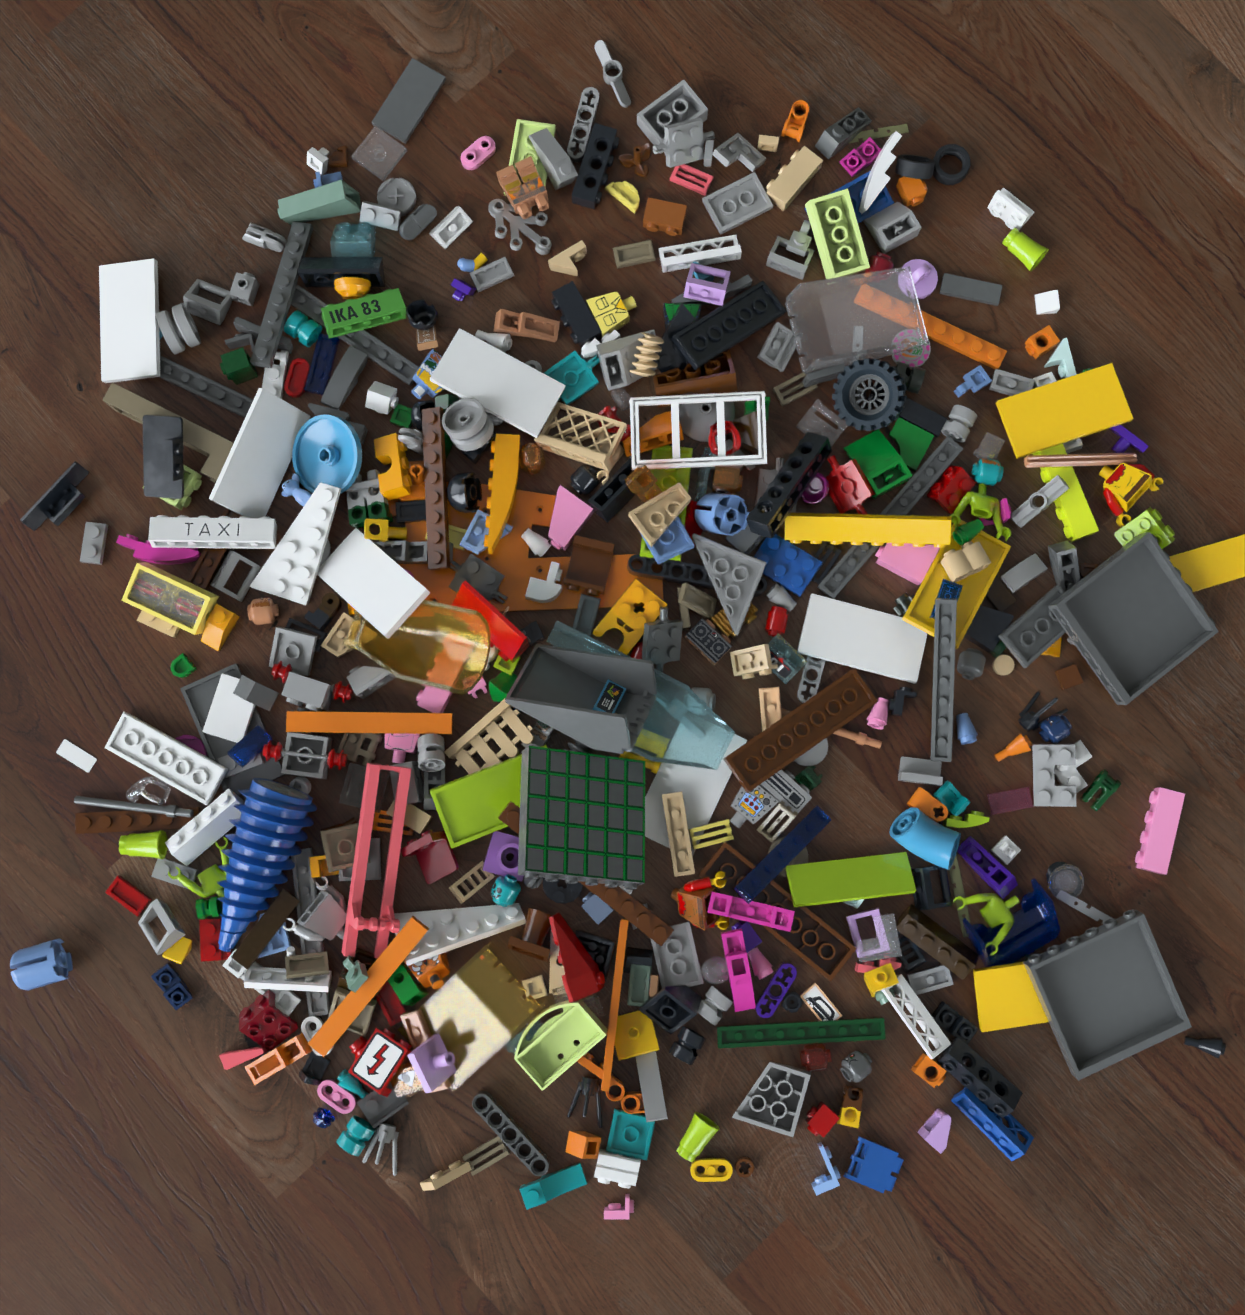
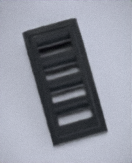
M894 929L886 933V937L908 973L924 964L925 958L917 945L906 936L895 941L893 938L901 933ZM908 941L909 944L899 949L898 945ZM912 948L913 951L905 956L902 954ZM912 957H917V959L913 962H907V960L911 959Z

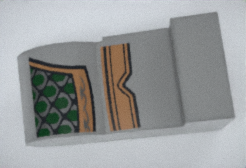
M538 721L531 731L534 735V741L531 744L522 743V747L544 746L554 728Z

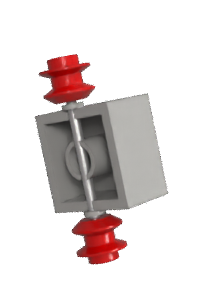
M282 661L278 664L275 663L272 668L271 675L274 676V680L282 678V683H285L281 695L287 697L286 701L302 707L304 703L306 704L305 708L322 712V710H329L332 698L336 700L340 697L342 702L345 703L346 700H350L352 697L353 689L350 683L347 686H343L342 681H339L331 686L296 674L291 664L285 667Z
M287 732L285 748H283L281 742L273 745L271 740H269L268 744H264L263 756L266 757V761L273 757L275 762H278L284 757L281 771L283 774L327 779L328 768L332 769L336 765L341 770L347 764V754H344V750H341L340 753H336L334 748L331 750L333 739L329 737Z

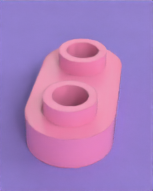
M482 136L465 149L461 154L463 167L467 170H475L493 156L496 151L494 140L489 136ZM484 143L489 144L488 147H482ZM468 156L474 157L472 160L467 159Z
M326 1079L321 1082L317 1093L319 1098L342 1114H348L356 1107L357 1100L355 1095L337 1085L338 1082L333 1079ZM327 1086L332 1087V1093L326 1091ZM344 1098H347L350 1101L349 1105L346 1106L343 1104Z

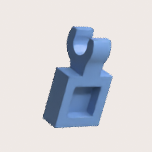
M979 365L963 376L965 382L959 385L954 390V393L957 397L962 396L970 389L973 393H976L990 384L992 380L983 367Z

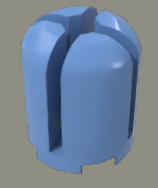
M709 493L699 499L696 505L705 509H711V511L695 509L694 517L696 523L703 531L734 536V534L746 528L748 524L746 519L750 512L747 511V506L744 503L745 500L740 496Z
M54 939L17 950L10 960V969L17 968L11 971L14 983L20 989L32 990L69 979L68 972L73 970L70 952L66 953L61 945L64 941L62 939Z

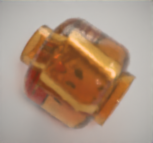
M527 443L519 450V464L523 471L529 474H537L546 464L544 451L536 443Z

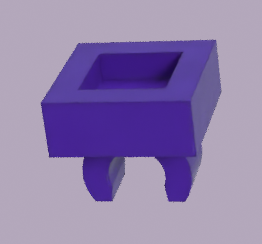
M454 278L451 286L456 288L452 297L458 301H463L466 295L473 296L476 291L475 287L461 279Z

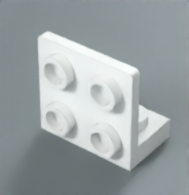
M1005 188L995 193L987 207L991 214L1001 218L1008 228H1016L1018 231L1034 214L1032 209Z

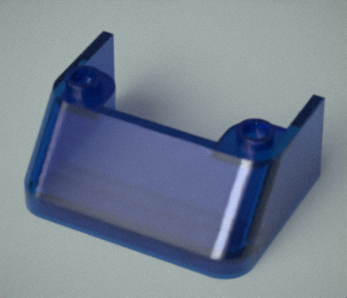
M1035 878L1031 879L1033 892L1027 893L1022 898V909L1012 914L1015 922L1007 936L998 945V951L995 955L990 956L995 951L994 946L990 945L987 948L985 946L993 941L1003 924L993 929L991 927L987 929L984 924L971 925L966 918L962 920L967 936L985 967L1014 963L1059 935L1060 926L1054 903Z

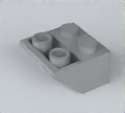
M900 202L890 205L863 221L883 254L915 238L921 230V225L912 210Z

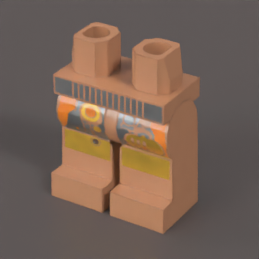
M531 156L515 163L516 171L513 165H510L496 172L498 181L515 213H519L524 220L533 215L530 208L537 205L539 211L549 209L547 190Z

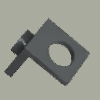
M240 333L234 335V338L225 340V344L230 350L251 344L253 352L256 340L251 333Z

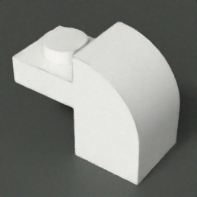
M551 561L546 581L530 577L525 594L527 600L548 603L560 595L563 587L560 584H556V581L560 582L563 570L560 569L559 563Z

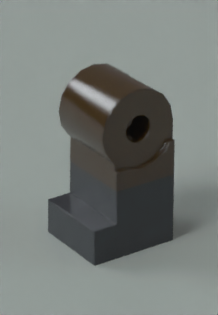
M334 593L325 594L322 598V603L314 613L308 611L304 618L321 631H324L341 609V599Z

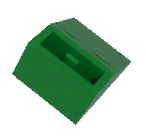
M879 429L843 448L850 461L856 459L875 492L872 496L873 500L909 481L912 477L902 457Z

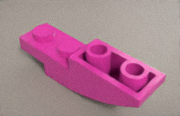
M129 534L126 537L119 535L116 542L123 547L135 550L133 557L149 563L183 564L196 561L201 555L198 551L199 548H153L149 540L143 543L138 541V537Z
M742 929L721 932L735 1012L754 1009L756 1007Z

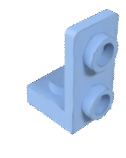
M821 1142L817 1144L830 1175H820L814 1179L815 1182L811 1183L816 1196L840 1186L837 1179L841 1178L837 1167H832L829 1159L833 1157L828 1146L824 1147Z

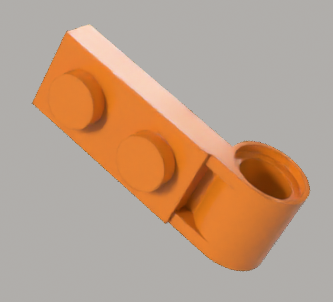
M587 1052L576 1061L602 1079L604 1063L601 1062L599 1065L593 1060L594 1056L591 1053ZM611 1073L610 1087L618 1085L621 1088V1093L619 1095H612L610 1091H606V1096L611 1101H619L624 1096L625 1087Z

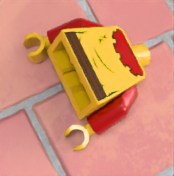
M1120 463L1115 470L1105 465L1099 473V476L1106 479L1103 483V494L1114 516H1118L1116 523L1120 527L1125 526L1122 523L1123 517L1127 522L1131 521V517L1123 514V512H1128L1148 488L1151 491L1159 490L1155 482L1158 485L1163 484V479L1159 477L1154 478L1155 475L1143 464Z

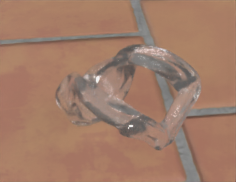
M145 777L127 790L126 797L130 802H136L142 795L159 806H163L171 788L168 783L157 777ZM151 783L166 790L163 799L147 793L144 790L146 785Z

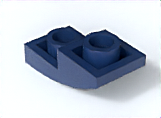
M169 962L151 975L152 979L164 992L163 996L175 1010H178L193 998L190 990Z

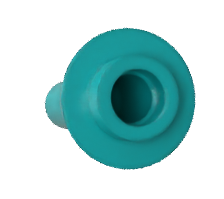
M346 1069L337 1077L339 1080L337 1085L357 1094L360 1098L369 1094L362 1088L363 1086L360 1081Z

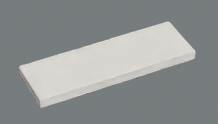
M123 712L105 746L109 751L207 806L212 802L228 771V768L128 712Z

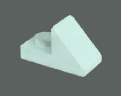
M1067 338L1062 339L1044 366L1046 368L1059 365L1058 373L1063 379L1077 375Z

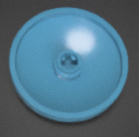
M324 414L309 419L300 428L293 444L292 460L295 473L299 476L300 483L311 493L316 490L320 483L341 488V493L349 489L358 477L362 464V447L353 426L345 419L335 415Z

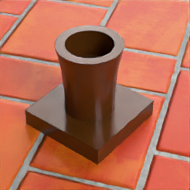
M528 908L522 937L519 939L510 936L508 949L548 962L551 950L542 946L551 927L549 917L552 915Z

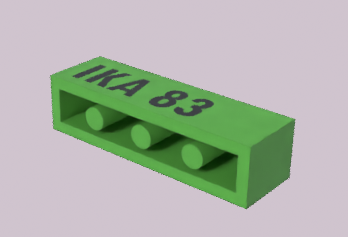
M399 288L387 289L377 294H367L362 298L348 299L343 303L329 304L321 308L322 320L329 339L406 319V307Z

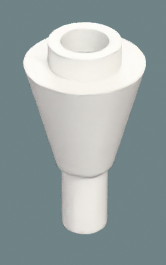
M481 330L476 332L475 337L487 341V343L503 352L510 350L512 346L510 334L486 333Z

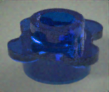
M319 1107L317 1112L313 1113V1122L320 1128H327L331 1125V1122L335 1121V1117L327 1109Z

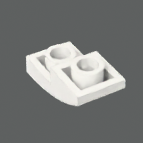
M614 329L611 334L609 332L606 333L601 342L605 343L620 339L621 337ZM597 339L584 344L581 349L582 359L590 360L595 355L598 356L596 345L601 343Z

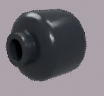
M581 465L570 476V485L580 495L582 493L588 495L599 484L597 479L598 472L592 466L587 468L585 465Z

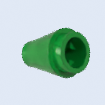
M976 519L958 526L952 533L953 538L962 546L984 529V525L981 520Z

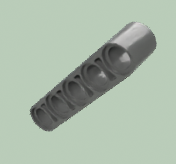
M478 1092L472 1101L473 1109L535 1176L546 1174L550 1164L548 1156L489 1092ZM485 1097L488 1105L485 1107L479 1106L477 1098ZM495 1112L501 1114L502 1121L494 1122L491 1114ZM508 1128H513L517 1135L514 1138H509L505 1131ZM528 1144L531 1152L527 1154L522 1153L520 1146ZM542 1160L546 1166L543 1169H537L534 1162Z

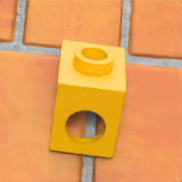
M891 963L864 973V980L872 997H875V992L899 983Z

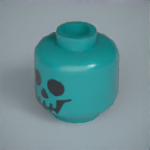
M512 875L499 876L491 889L493 902L502 907L514 904L521 891V886L517 882V878Z

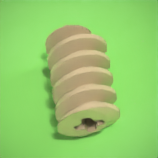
M641 332L645 335V338H638V341L643 343V345L636 346V349L641 351V353L634 354V357L639 360L632 362L636 369L629 372L643 377L654 376L656 372L651 368H656L658 364L653 360L660 359V356L655 352L662 351V348L657 344H663L664 340L659 336Z

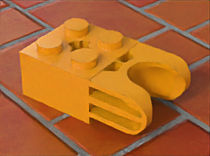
M635 578L595 627L592 634L595 637H601L611 628L621 630L624 640L618 649V655L625 657L644 635V623L654 622L660 615V607H666L668 604ZM642 602L644 610L642 612H635L633 605Z

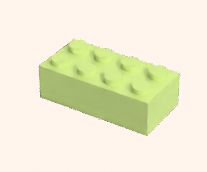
M848 189L809 200L805 207L827 282L870 268Z

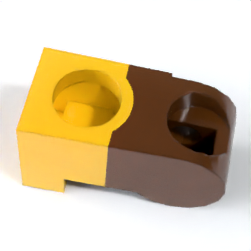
M845 1086L838 1115L840 1119L837 1121V1124L859 1128L863 1100L862 1088Z

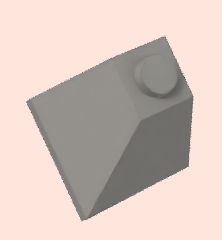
M357 666L349 672L350 675L346 678L356 696L364 699L397 676L390 669Z

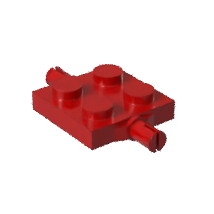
M835 455L829 457L827 460L833 470L826 477L829 483L828 493L840 514H845L851 509H856L858 514H868L862 504L873 496L875 492L856 459L840 465Z

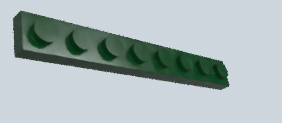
M884 1017L717 1026L718 1048L886 1039Z

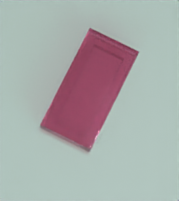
M1029 787L987 795L991 815L1033 807Z

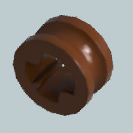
M746 1156L737 1159L735 1163L736 1173L743 1178L751 1176L754 1172L753 1161ZM742 1162L750 1164L748 1172L739 1170Z

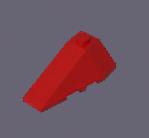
M556 913L549 917L553 939L554 943L560 948L557 958L558 962L562 963L565 975H562V981L569 1002L573 1003L605 987V977L561 914Z

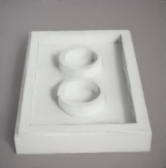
M221 674L203 732L243 744L256 705L233 694L240 679Z

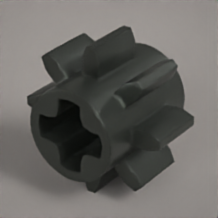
M906 592L895 600L897 606L893 609L898 616L905 614L915 594L909 596Z

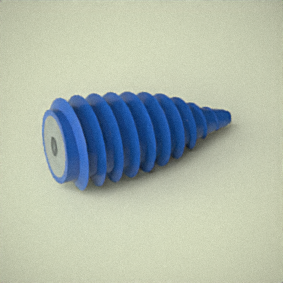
M253 778L249 789L238 790L246 797L244 804L234 805L241 812L240 819L229 820L237 827L236 833L225 834V837L233 842L232 849L221 850V852L229 857V864L218 866L226 872V880L217 881L220 886L224 887V897L217 898L223 902L222 914H219L222 916L218 940L220 950L231 952V949H234L242 934L246 932L249 923L258 919L256 915L258 910L269 908V903L265 899L279 895V890L274 885L288 881L287 876L282 870H289L295 867V863L289 856L301 854L302 850L296 844V841L308 839L302 827L314 824L307 813L317 810L316 805L312 803L313 798L303 791L262 778Z

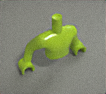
M979 484L978 493L969 491L962 498L954 513L950 515L952 516L951 522L954 523L955 528L958 527L961 522L960 516L969 504L973 516L988 519L992 516L998 532L996 538L999 539L1003 535L1005 541H1007L1011 536V530L1003 527L999 500L986 495L987 485Z
M223 837L226 841L224 846L221 847L215 842L217 848L220 849L222 865L229 864V857L221 852V850L227 849L229 845L225 837ZM216 864L197 875L201 887L184 876L178 867H176L178 870L177 876H172L168 871L171 879L179 880L184 886L200 897L207 898L214 894H217L219 898L224 897V887L220 886L217 881L226 880V872H222Z
M981 893L966 898L956 897L953 903L957 900L963 903L957 910H962L965 905L988 902L980 910L985 921L992 929L1003 924L993 941L985 946V948L990 945L994 946L995 951L990 956L995 955L998 951V945L1007 936L1015 922L1010 908L1020 902L1019 899L1014 895L1004 902L996 893Z

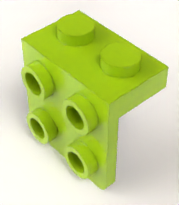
M1149 507L1135 519L1117 530L1115 537L1124 547L1139 534L1150 532L1157 538L1159 546L1163 549L1175 540L1173 537L1175 533L1169 525L1165 526L1161 521V514L1156 509L1153 510Z

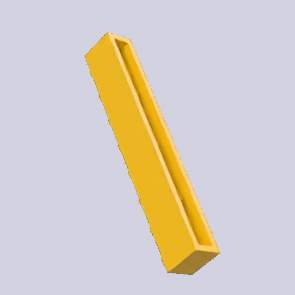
M790 512L785 519V540H790V543H802V540H807L811 544H821L822 541H830V544L834 545L843 544V542H851V545H863V542H871V545L882 546L884 543H892V546H904V543H912L914 547L934 544V547L943 548L946 545H950L952 516Z

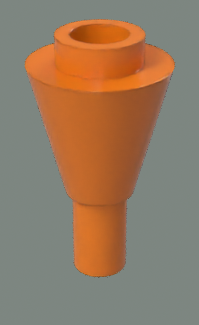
M1020 733L1005 747L1006 749L994 756L999 762L1008 756L1031 751L1032 743L1027 735L1022 736Z

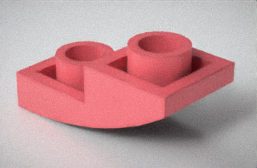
M884 955V959L878 958L877 966H874L875 962L862 960V963L856 962L855 971L865 973L891 963L895 970L900 968L902 963L897 962L896 957Z

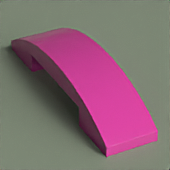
M717 892L711 893L707 911L708 913L788 932L791 931L795 913L792 910Z

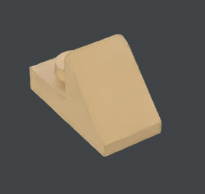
M581 240L549 259L550 270L578 276V270L573 261L578 262L587 254L584 242Z

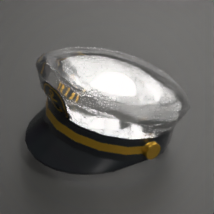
M1055 862L1049 866L1046 879L1048 889L1056 897L1062 889L1077 898L1084 887V877L1081 870L1065 862Z

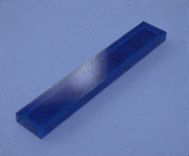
M816 806L734 890L749 904L810 843L831 819Z

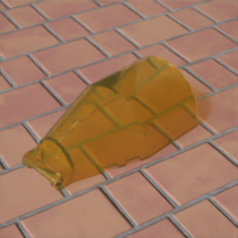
M424 600L394 634L387 639L357 610H354V619L348 636L344 638L342 645L359 650L398 679L462 695L471 691L480 681L487 666L490 653L488 622L480 612Z

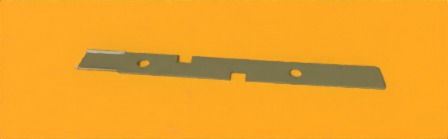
M902 124L878 128V132H874V129L861 131L850 143L859 142L858 138H863V141H865L869 137L876 139L891 136L895 131L899 134L908 133V125Z
M956 855L949 870L951 882L956 884V888H953L954 897L961 896L965 898ZM960 900L956 901V906L958 909L963 905L962 901ZM965 905L962 910L957 911L963 937L973 936L968 908Z

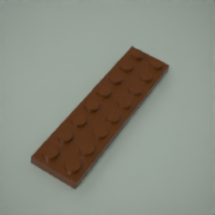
M853 668L723 760L745 791L749 793L877 703L878 700L855 668Z

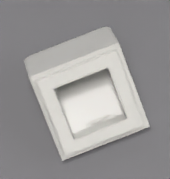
M1058 290L1035 295L1037 315L1054 314L1059 311Z

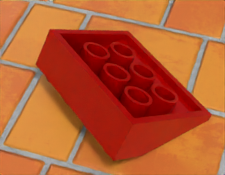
M466 580L462 583L452 603L455 609L453 613L460 620L465 618L470 623L468 627L475 634L480 632L485 637L483 641L489 647L495 646L500 651L498 655L504 661L510 660L514 663L530 646L527 637Z

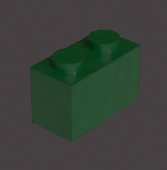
M243 347L220 355L222 359L220 367L223 374H226L228 380H232L236 385L259 377L255 366L250 362V355Z

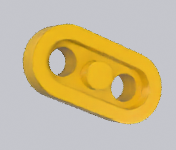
M700 1158L692 1162L690 1166L691 1176L698 1182L726 1181L733 1172L731 1163L724 1158ZM723 1165L726 1169L724 1172H719L718 1167ZM698 1166L705 1168L702 1173L697 1172Z

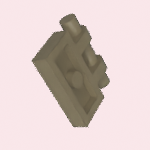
M344 733L337 753L344 750V754H347V759L357 762L359 755L364 756L362 765L367 766V763H371L376 757L375 751L378 743L382 741V734ZM365 738L371 739L367 751L362 749Z

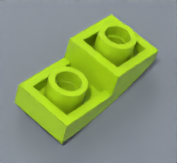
M978 811L965 814L964 821H962V817L950 815V819L946 818L943 820L942 826L947 828L973 827L989 822L990 817H984V813Z

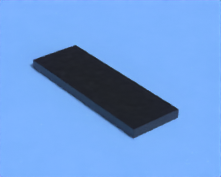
M761 281L672 336L671 340L694 370H697L786 314L787 310L766 283Z

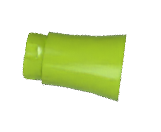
M1016 228L1012 229L1002 242L1003 245L1008 247L1007 250L1014 254L1030 272L1037 267L1049 251L1048 248L1038 244Z
M161 830L150 833L122 835L119 839V852L121 855L164 859L168 849L165 844L168 840L166 832Z
M695 1112L676 1151L684 1159L694 1162L710 1139L720 1129L719 1126L705 1115Z

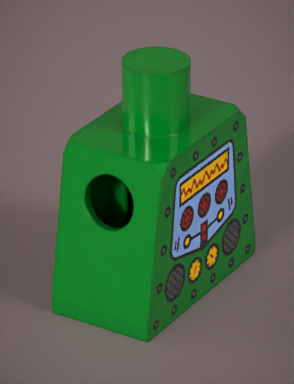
M400 964L388 979V982L404 1005L413 1006L429 994L407 965Z

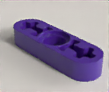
M781 964L755 1005V1010L760 1017H771L797 975L796 968L792 964ZM790 967L792 976H786L784 982H787V985L784 986L775 979L777 976L781 979L784 975L782 969ZM778 984L781 986L782 992L779 996L771 995L770 988L772 985ZM767 994L771 999L777 1001L775 1004L770 1002L768 1005L769 1013L765 1011L762 1014L760 1005L767 1003L768 999L764 998Z

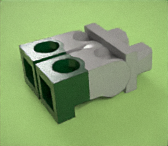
M376 469L367 472L368 481L362 482V476L358 474L355 482L346 490L349 523L354 528H364L365 519L388 520V523L393 522L388 500L380 493L378 480L380 472Z

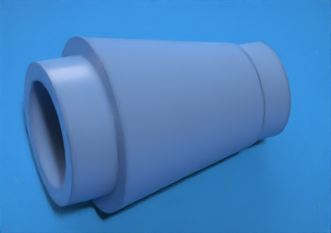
M968 713L957 715V737L961 745L976 742L978 734Z

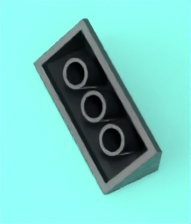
M303 257L298 269V273L306 287H335L334 281L343 277L363 278L371 282V287H385L382 257Z

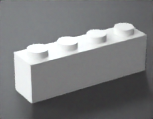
M228 788L165 842L171 855L185 866H188L235 826L229 820L240 819L241 812L234 805L244 804L245 802Z

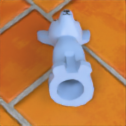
M294 473L292 479L287 480L282 485L283 491L281 495L284 497L293 496L304 507L312 494L299 488L300 479Z

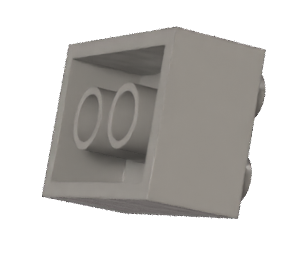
M682 80L637 114V125L651 143L656 146L663 144L665 137L664 126L695 118H700L705 122L708 116V108L686 81Z

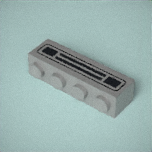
M781 769L759 785L778 800V803L781 801L785 802L784 805L791 807L792 812L796 811L799 813L812 798L809 795L810 790L803 784L798 785L794 781L795 777L788 770L783 771Z

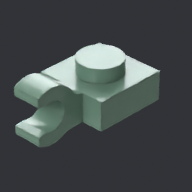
M348 955L343 961V965L348 969L345 977L348 989L356 993L368 979V973L365 964L358 960L354 963L351 960V956Z

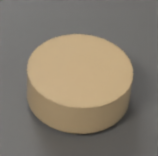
M1000 655L993 661L994 671L1001 676L1010 674L1015 666L1013 659L1008 655Z

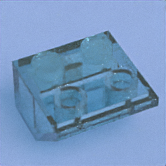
M342 222L336 224L330 240L332 257H374L375 225L367 222L359 224Z

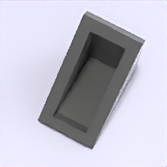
M244 675L241 676L233 694L268 711H271L279 695L278 692Z

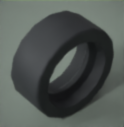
M957 144L942 146L933 158L935 161L933 176L944 185L960 183L966 177L971 166V158L968 152ZM945 155L957 157L962 163L961 171L955 175L945 173L939 166L940 159Z
M899 155L895 172L904 177L930 179L933 176L935 161L918 155Z

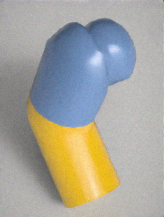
M480 253L474 260L460 258L457 265L464 272H473L481 268L488 259L484 254Z

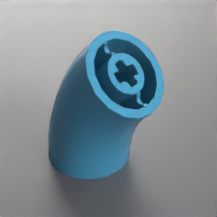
M916 807L902 812L894 820L889 831L890 836L908 851L934 865L950 870L958 850L961 833L935 822Z

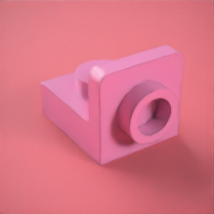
M625 1194V1207H621L620 1203L608 1204V1207H604V1219H629L630 1213H634V1200H630V1194Z

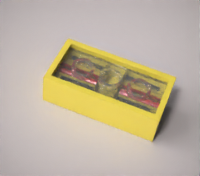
M143 562L136 564L122 601L197 635L203 633L206 620L215 607L219 596L156 566Z

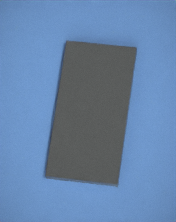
M235 663L180 688L210 759L219 763L218 758L258 744L265 764L224 778L221 783L224 792L230 788L235 794L240 796L242 794L238 790L249 789L253 778L273 781L286 774L281 773L282 764L280 760L275 762V758L271 757L269 761H266V757L263 756L264 744H268L271 739L256 706L243 744L203 732L221 674L238 679L243 675L239 665Z

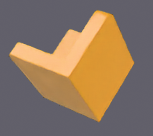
M325 855L309 857L312 878L339 874V870L334 872L328 871Z

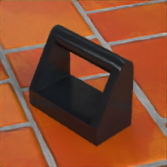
M937 865L911 869L916 887V892L913 893L916 908L919 910H930L952 906L947 869ZM939 870L944 902L934 903L929 871Z

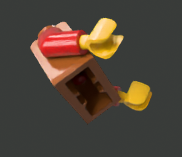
M719 871L716 873L715 878L696 879L686 882L680 889L675 888L671 893V898L678 902L680 916L704 931L708 928H714L715 925L721 930L727 929L730 917L719 915L718 918V915L707 912L711 893L716 892L712 885L718 888L724 887L727 880L720 879L724 878L726 873Z

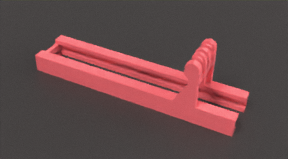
M367 763L341 952L344 956L355 957L358 930L369 929L370 931H377L375 958H378L387 948L389 931L398 933L400 930V920L395 919L393 901L411 768ZM381 769L391 770L399 774L379 919L375 917L368 919L361 916V907L379 774Z

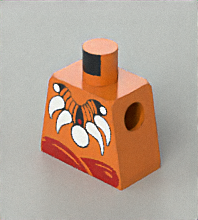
M446 952L408 966L425 988L432 986L433 989L441 988L444 985L442 978L450 973Z

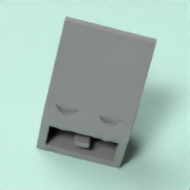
M654 329L645 331V333L656 335ZM642 333L596 345L603 378L608 391L628 386L643 377L629 372L636 369L632 362L639 360L634 357V354L641 353V351L636 349V346L643 345V343L638 341V338H645V335Z

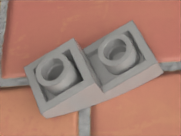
M1034 553L1000 578L1011 592L1014 593L1026 586L1031 580L1043 574L1048 568L1037 554Z

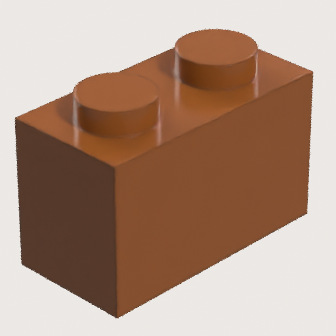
M648 197L643 227L652 232L659 230L672 236L682 235L687 205Z

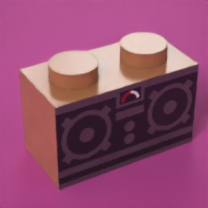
M702 618L686 634L685 639L715 666L731 649L732 646L729 644L731 640L722 633L720 635L715 631L716 626L707 619L705 621Z

